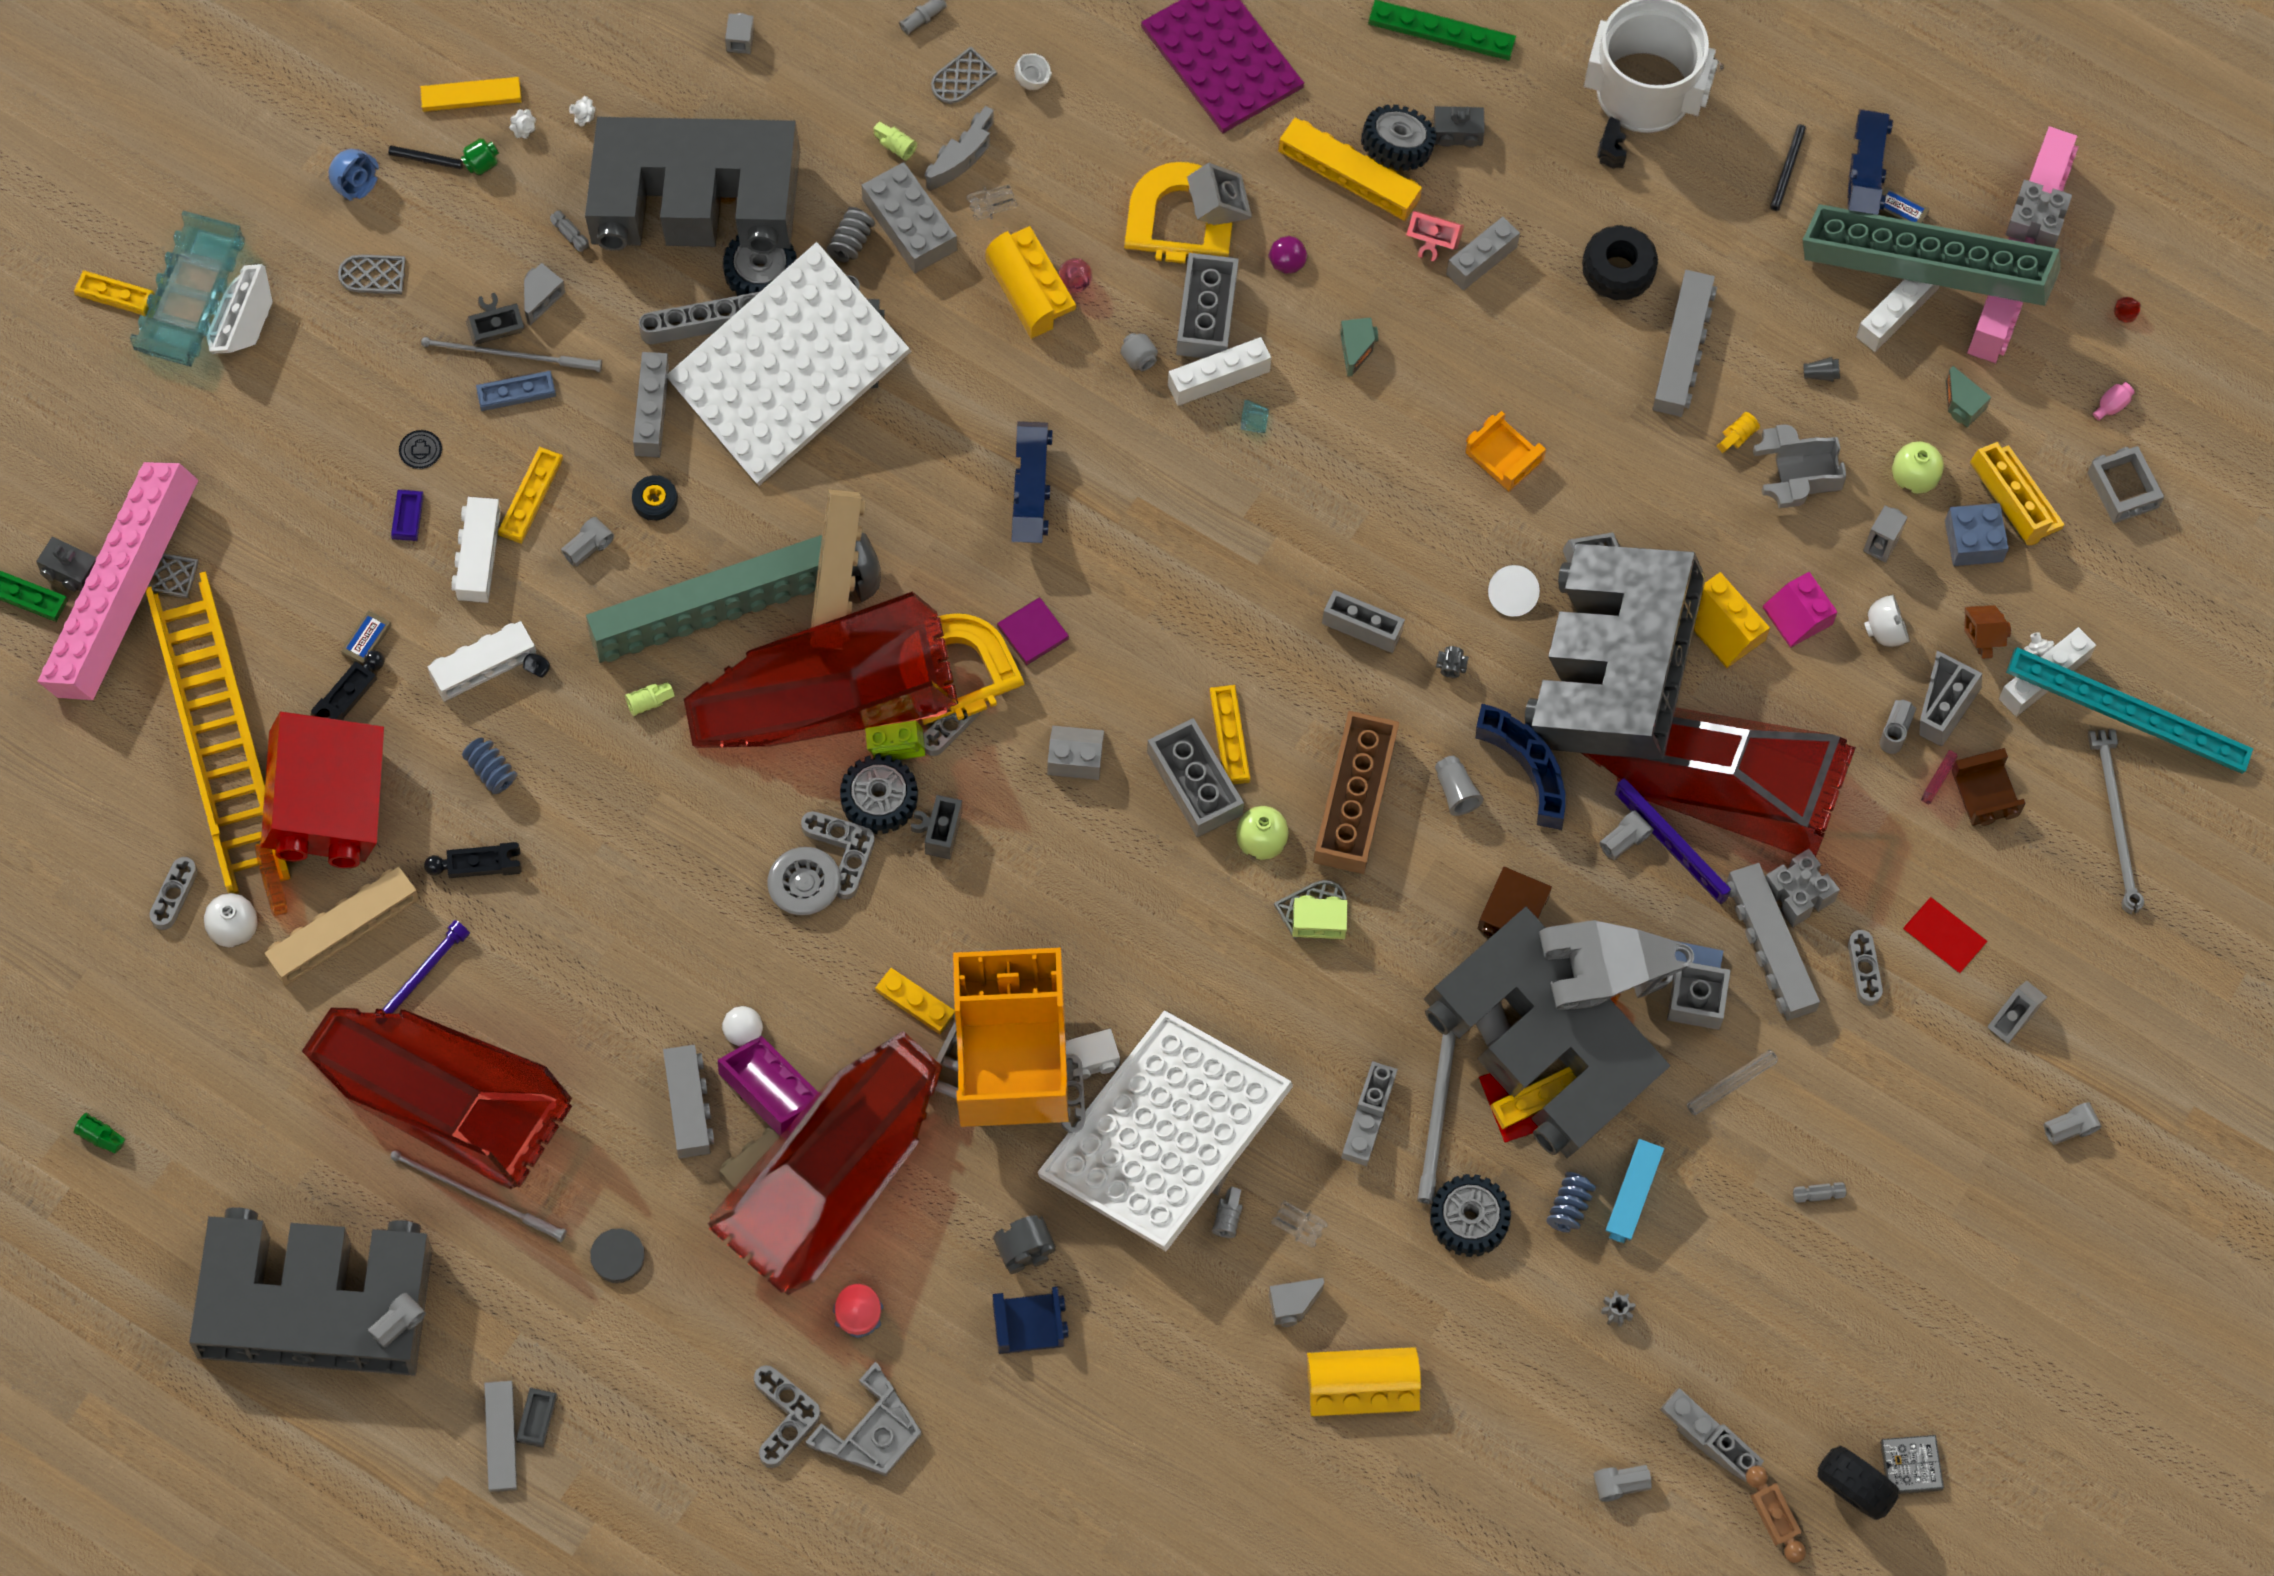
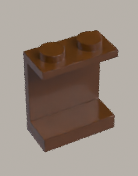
M2005 748L1956 760L1951 770L1972 826L1978 824L1987 826L2001 818L2006 820L2014 819L2021 814L2026 804L2024 799L2017 800L2004 766L2008 759Z

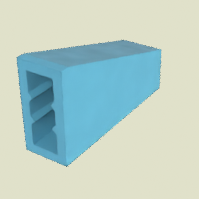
M1641 1139L1638 1140L1605 1230L1610 1233V1239L1624 1243L1625 1239L1631 1241L1663 1154V1147Z

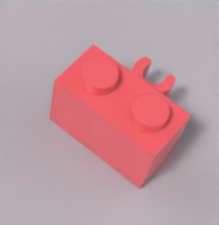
M1413 211L1406 235L1426 241L1425 245L1419 249L1418 256L1423 258L1424 252L1429 249L1433 254L1431 261H1436L1438 258L1437 245L1458 249L1464 225Z

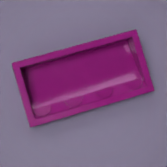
M762 1036L718 1059V1074L781 1138L805 1122L825 1102L824 1097Z

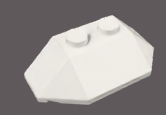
M264 265L243 266L240 270L241 274L233 280L225 291L207 334L209 351L212 354L231 353L256 344L273 302Z

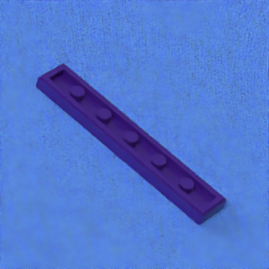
M1625 778L1617 784L1615 795L1631 812L1636 810L1653 828L1652 834L1719 904L1724 903L1729 897L1731 888Z

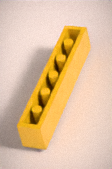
M1294 117L1279 139L1278 151L1404 221H1406L1420 201L1422 187L1416 181L1406 179L1393 170V168H1387L1378 164L1374 158L1357 152L1351 145L1339 142L1331 134L1319 131L1305 120L1301 121Z

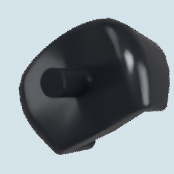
M532 653L525 656L523 669L543 678L549 672L550 664L544 657Z

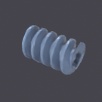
M477 738L463 750L462 757L468 761V765L474 769L476 775L480 776L481 782L486 784V788L492 794L501 793L517 778L518 773L516 771L509 773L512 766L508 763L504 764L506 761L504 756L497 757L500 750L498 748L492 749L493 741L484 742V738Z
M1566 1172V1178L1563 1179L1562 1187L1559 1188L1557 1193L1558 1197L1554 1200L1555 1206L1551 1207V1215L1546 1220L1547 1224L1552 1228L1569 1233L1571 1229H1580L1581 1225L1575 1219H1584V1214L1579 1210H1587L1588 1205L1583 1200L1591 1201L1592 1196L1586 1191L1594 1192L1596 1189L1587 1178L1573 1172Z

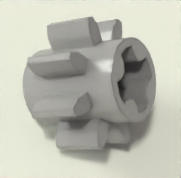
M1615 1291L1612 1299L1609 1297L1604 1298L1603 1302L1608 1307L1602 1308L1601 1314H1607L1609 1318L1608 1324L1615 1322L1618 1323L1619 1327H1622L1624 1319L1632 1320L1633 1315L1628 1311L1634 1310L1636 1305L1629 1303V1294L1622 1296ZM1614 1305H1618V1308L1621 1310L1623 1309L1622 1313H1619L1618 1309L1614 1308Z

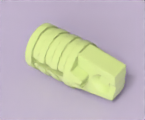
M878 122L873 128L874 136L880 140V144L890 149V151L903 160H908L915 152L917 142L897 128H890L881 122Z
M667 682L660 685L652 684L630 694H625V699L632 716H636L639 713L641 714L644 711L663 705L662 702L675 695L672 686Z

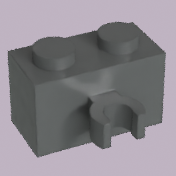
M1435 106L1433 115V127L1436 130L1435 145L1444 147L1452 145L1482 146L1485 133L1484 107Z
M495 293L491 294V304H485L483 297L480 296L478 298V305L485 312L468 316L466 320L473 346L522 333L524 325L517 303L496 309L498 297Z
M51 537L36 563L40 574L50 581H54V579L60 581L71 591H82L86 578L89 576L97 557Z
M936 795L931 817H927L922 811L914 812V818L920 819L923 822L919 825L911 824V831L915 833L927 831L924 842L926 855L951 860L962 816V800Z

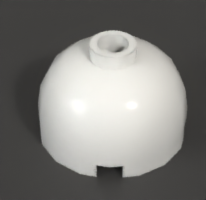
M1894 595L1885 596L1875 601L1868 611L1869 621L1864 623L1868 636H1874L1878 643L1887 647H1896L1909 642L1907 629Z
M234 893L222 894L214 898L206 908L204 914L205 930L210 939L220 946L235 947V945L244 944L255 934L258 925L256 910L251 902L242 895Z

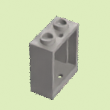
M2138 446L2130 449L2129 447L2121 448L2115 454L2107 457L2106 455H2101L2092 461L2088 470V475L2113 524L2158 509L2163 501L2164 495ZM2131 462L2147 493L2119 502L2104 471Z

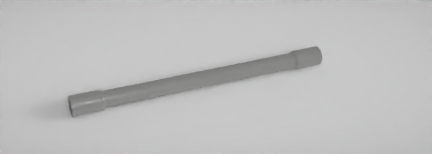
M1453 1031L1442 1036L1423 1174L1420 1178L1417 1199L1425 1204H1432L1435 1194L1436 1171L1456 1039Z

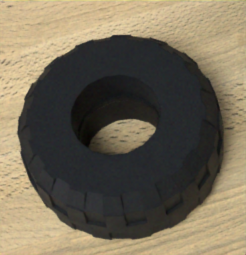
M1623 225L1603 228L1595 233L1589 243H1587L1582 261L1583 275L1588 285L1597 294L1611 300H1630L1643 294L1654 280L1658 266L1656 247L1646 234L1636 228ZM1620 257L1628 260L1632 266L1621 269L1610 264L1608 260Z
M1843 1446L1832 1448L1817 1468L1819 1480L1848 1503L1874 1520L1885 1517L1899 1498V1488L1865 1460Z

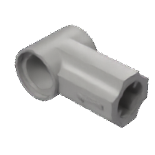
M592 517L582 526L580 533L561 549V552L572 566L577 567L596 550L601 551L613 541L614 534L597 517Z
M1895 700L1880 738L1879 744L1884 752L1895 754L1901 750L1916 711V707L1911 702ZM1889 736H1895L1898 740H1893Z
M1634 810L1625 816L1618 827L1602 839L1599 845L1608 858L1615 860L1634 844L1639 845L1646 840L1653 832V828Z
M2090 1102L2080 1104L2071 1109L2067 1114L2047 1121L2043 1125L2045 1135L2053 1145L2078 1135L2080 1137L2088 1136L2102 1127Z
M403 1293L392 1302L389 1311L371 1326L368 1332L385 1349L406 1329L410 1330L418 1325L425 1317L426 1312L408 1293Z
M1647 1465L1621 1470L1605 1468L1594 1473L1598 1496L1601 1502L1617 1500L1625 1494L1647 1491L1652 1488L1651 1476Z

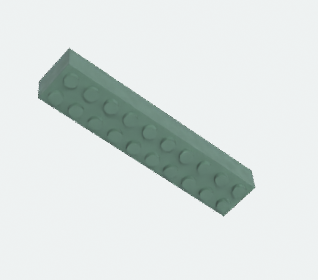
M1821 204L1818 205L1803 238L1804 257L1807 261L2046 306L2061 270L2060 249L1850 211Z
M822 535L587 614L589 636L599 662H612L624 654L638 653L645 647L654 644L662 645L671 638L677 636L685 637L695 630L712 628L718 622L727 619L735 620L741 617L742 614L751 611L759 612L768 605L774 603L782 604L789 601L792 597L811 594L816 588Z

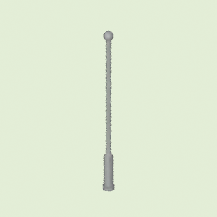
M428 337L421 339V345L424 347L433 345L559 363L560 366L595 370L596 372H601L602 360L596 361L567 356L556 358L433 341Z
M397 1150L391 1153L393 1161L400 1160L522 1219L523 1223L556 1238L559 1242H562L566 1236V1229H560L529 1213L523 1214L402 1156Z

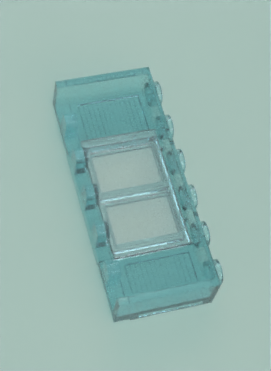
M183 210L181 214L184 222L182 231L176 230L174 233L175 248L173 252L167 251L165 255L167 266L164 274H157V291L155 295L149 294L147 298L149 308L147 315H141L138 320L140 332L138 335L131 334L130 340L133 349L192 367L194 359L200 354L203 337L207 336L209 332L210 318L218 310L219 296L226 291L228 274L234 271L237 254L244 247L245 237H243L241 228L238 225Z

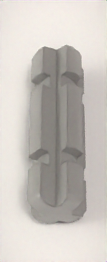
M557 210L550 216L552 224L555 227H559L558 230L570 243H574L573 246L578 251H584L588 248L589 241L584 235H580L581 232L569 219H565L566 216L561 211Z
M1843 1182L1833 1183L1832 1186L1830 1184L1811 1185L1808 1188L1801 1186L1795 1187L1793 1190V1198L1796 1203L1806 1202L1807 1199L1810 1202L1829 1200L1831 1197L1838 1199L1844 1198L1846 1195V1186Z

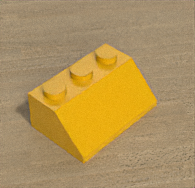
M1719 572L1704 584L1694 632L1720 662L1728 668L1766 641L1770 627L1725 576Z

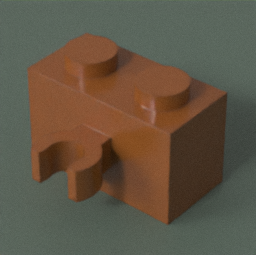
M1996 605L1965 607V633L1974 646L1978 648V654H1981L1982 659L1992 658V647L2007 646V637L2011 636L2010 623L2006 621L2004 614L1998 610Z

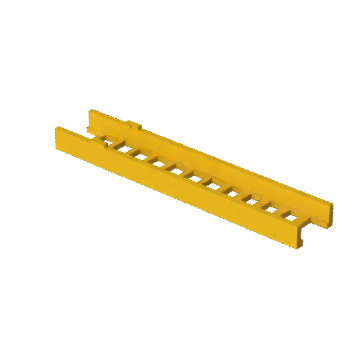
M205 571L199 573L202 582H198L203 598L202 601L163 611L159 595L153 593L151 586L147 587L146 594L225 887L228 893L239 894L234 872L275 861L280 881L289 880L291 877L286 861L277 858L274 849H272L271 854L231 864L228 849L260 841L262 831L221 842L219 827L263 815L265 783L210 583ZM207 612L209 623L169 634L166 623ZM213 634L214 646L175 656L172 645ZM219 657L222 668L181 679L178 668ZM225 680L227 691L187 702L185 690ZM231 701L235 715L194 726L191 711ZM237 723L241 738L200 749L196 734ZM241 746L244 747L247 761L206 772L203 757ZM250 769L254 784L212 794L209 780ZM256 792L260 807L219 818L215 803Z

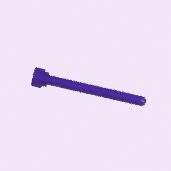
M454 920L447 927V937L377 1014V1022H386L455 943L463 942L470 935V932L461 923Z

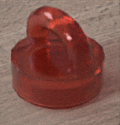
M2123 297L2117 301L2114 307V314L2122 322H2133L2140 313L2141 303L2132 297Z

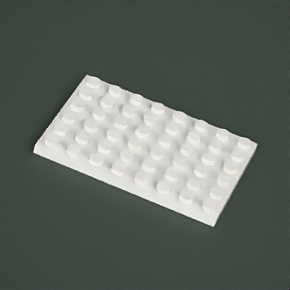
M816 242L671 370L667 378L751 478L760 486L912 351Z
M1164 1010L1087 1108L1083 1128L1079 1132L1068 1133L1037 1173L1043 1180L1162 1250L1167 1251L1292 1089V1082Z

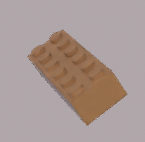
M1348 711L1313 863L1365 874L1398 733V721Z

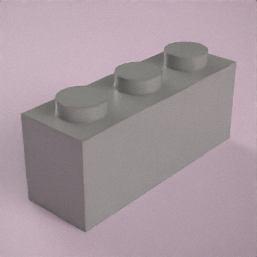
M1504 217L1500 218L1449 259L1446 275L1464 291L1517 248L1520 232Z
M1336 590L1332 592L1324 609L1322 624L1390 653L1394 652L1403 633L1405 619Z

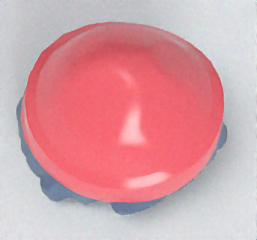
M853 1284L844 1288L834 1304L835 1325L856 1338L868 1336L875 1329H878L881 1326L880 1315L883 1305L873 1289L862 1284Z

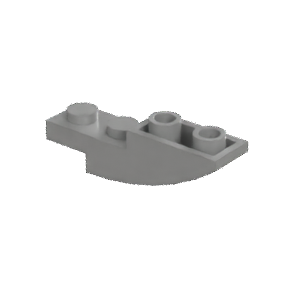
M985 106L981 113L977 112L975 114L968 132L964 131L959 142L951 138L947 146L943 145L937 155L938 159L934 165L930 164L925 172L927 189L933 190L954 180L974 165L990 146V133L988 130L994 123L993 109Z
M1372 1061L1341 1159L1367 1166L1398 1069Z
M1680 1388L1676 1389L1659 1409L1678 1426L1676 1430L1712 1460L1743 1481L1747 1482L1746 1472L1750 1467L1761 1466L1764 1462L1724 1424L1719 1425Z

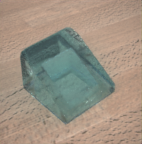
M1245 400L1240 430L1265 433L1269 409Z

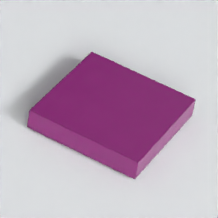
M1040 597L997 623L998 629L1026 666L1069 640V635Z

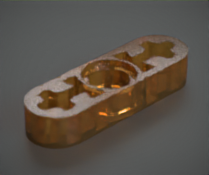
M261 843L255 844V854L272 915L287 914L286 899L272 849L260 848Z

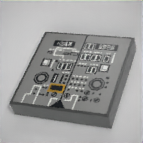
M1936 1435L1881 1439L1880 1445L1885 1476L1897 1485L1899 1494L1942 1491L1944 1489Z

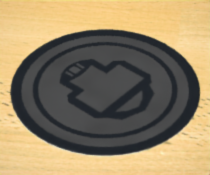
M426 430L410 432L402 439L399 445L401 460L406 465L416 469L432 466L438 461L442 453L440 439L434 433Z

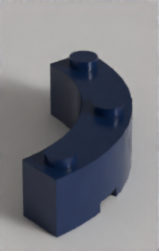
M1861 109L1858 111L1854 139H1858L1859 142L1857 154L1852 153L1848 181L1847 198L1849 199L1847 207L1850 211L1878 215L1879 210H1884L1886 195H1882V184L1885 182L1886 169H1882L1886 135L1891 134L1893 120L1889 119L1890 114Z
M1017 422L1016 457L1021 458L1020 469L1016 468L1012 542L1042 543L1043 536H1048L1049 520H1044L1045 500H1050V485H1045L1047 445H1052L1053 430H1048V423Z
M1481 704L1475 739L1496 745L1519 762L1529 776L1536 793L1538 804L1537 825L1562 830L1565 814V789L1560 767L1552 751L1540 735L1526 723L1523 724L1504 710Z

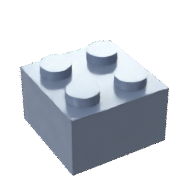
M2000 503L1949 508L1945 518V526L1953 566L2004 561L2009 548Z

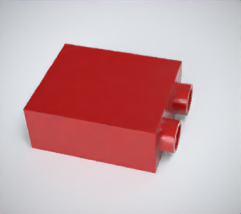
M280 711L269 730L260 848L274 849L275 856L285 861H302L307 858L308 854L328 857V864L337 868H355L360 865V861L365 862L377 844L384 726Z

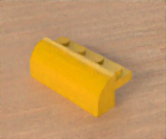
M1030 226L1013 234H1009L1006 231L988 245L985 253L986 262L1031 339L1052 330L1054 319L1076 310L1074 300Z
M1995 442L1977 450L1970 461V465L1996 502L2000 503L2001 509L2026 545H2035L2041 538L2060 531L2065 524L2009 445L2002 448L1998 442Z
M1416 1347L1307 1353V1379L1309 1383L1311 1416L1420 1411L1421 1378Z

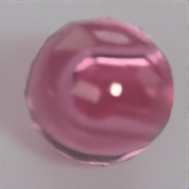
M1069 259L1060 266L1058 275L1068 292L1078 293L1084 291L1090 286L1093 279L1092 269L1083 259Z

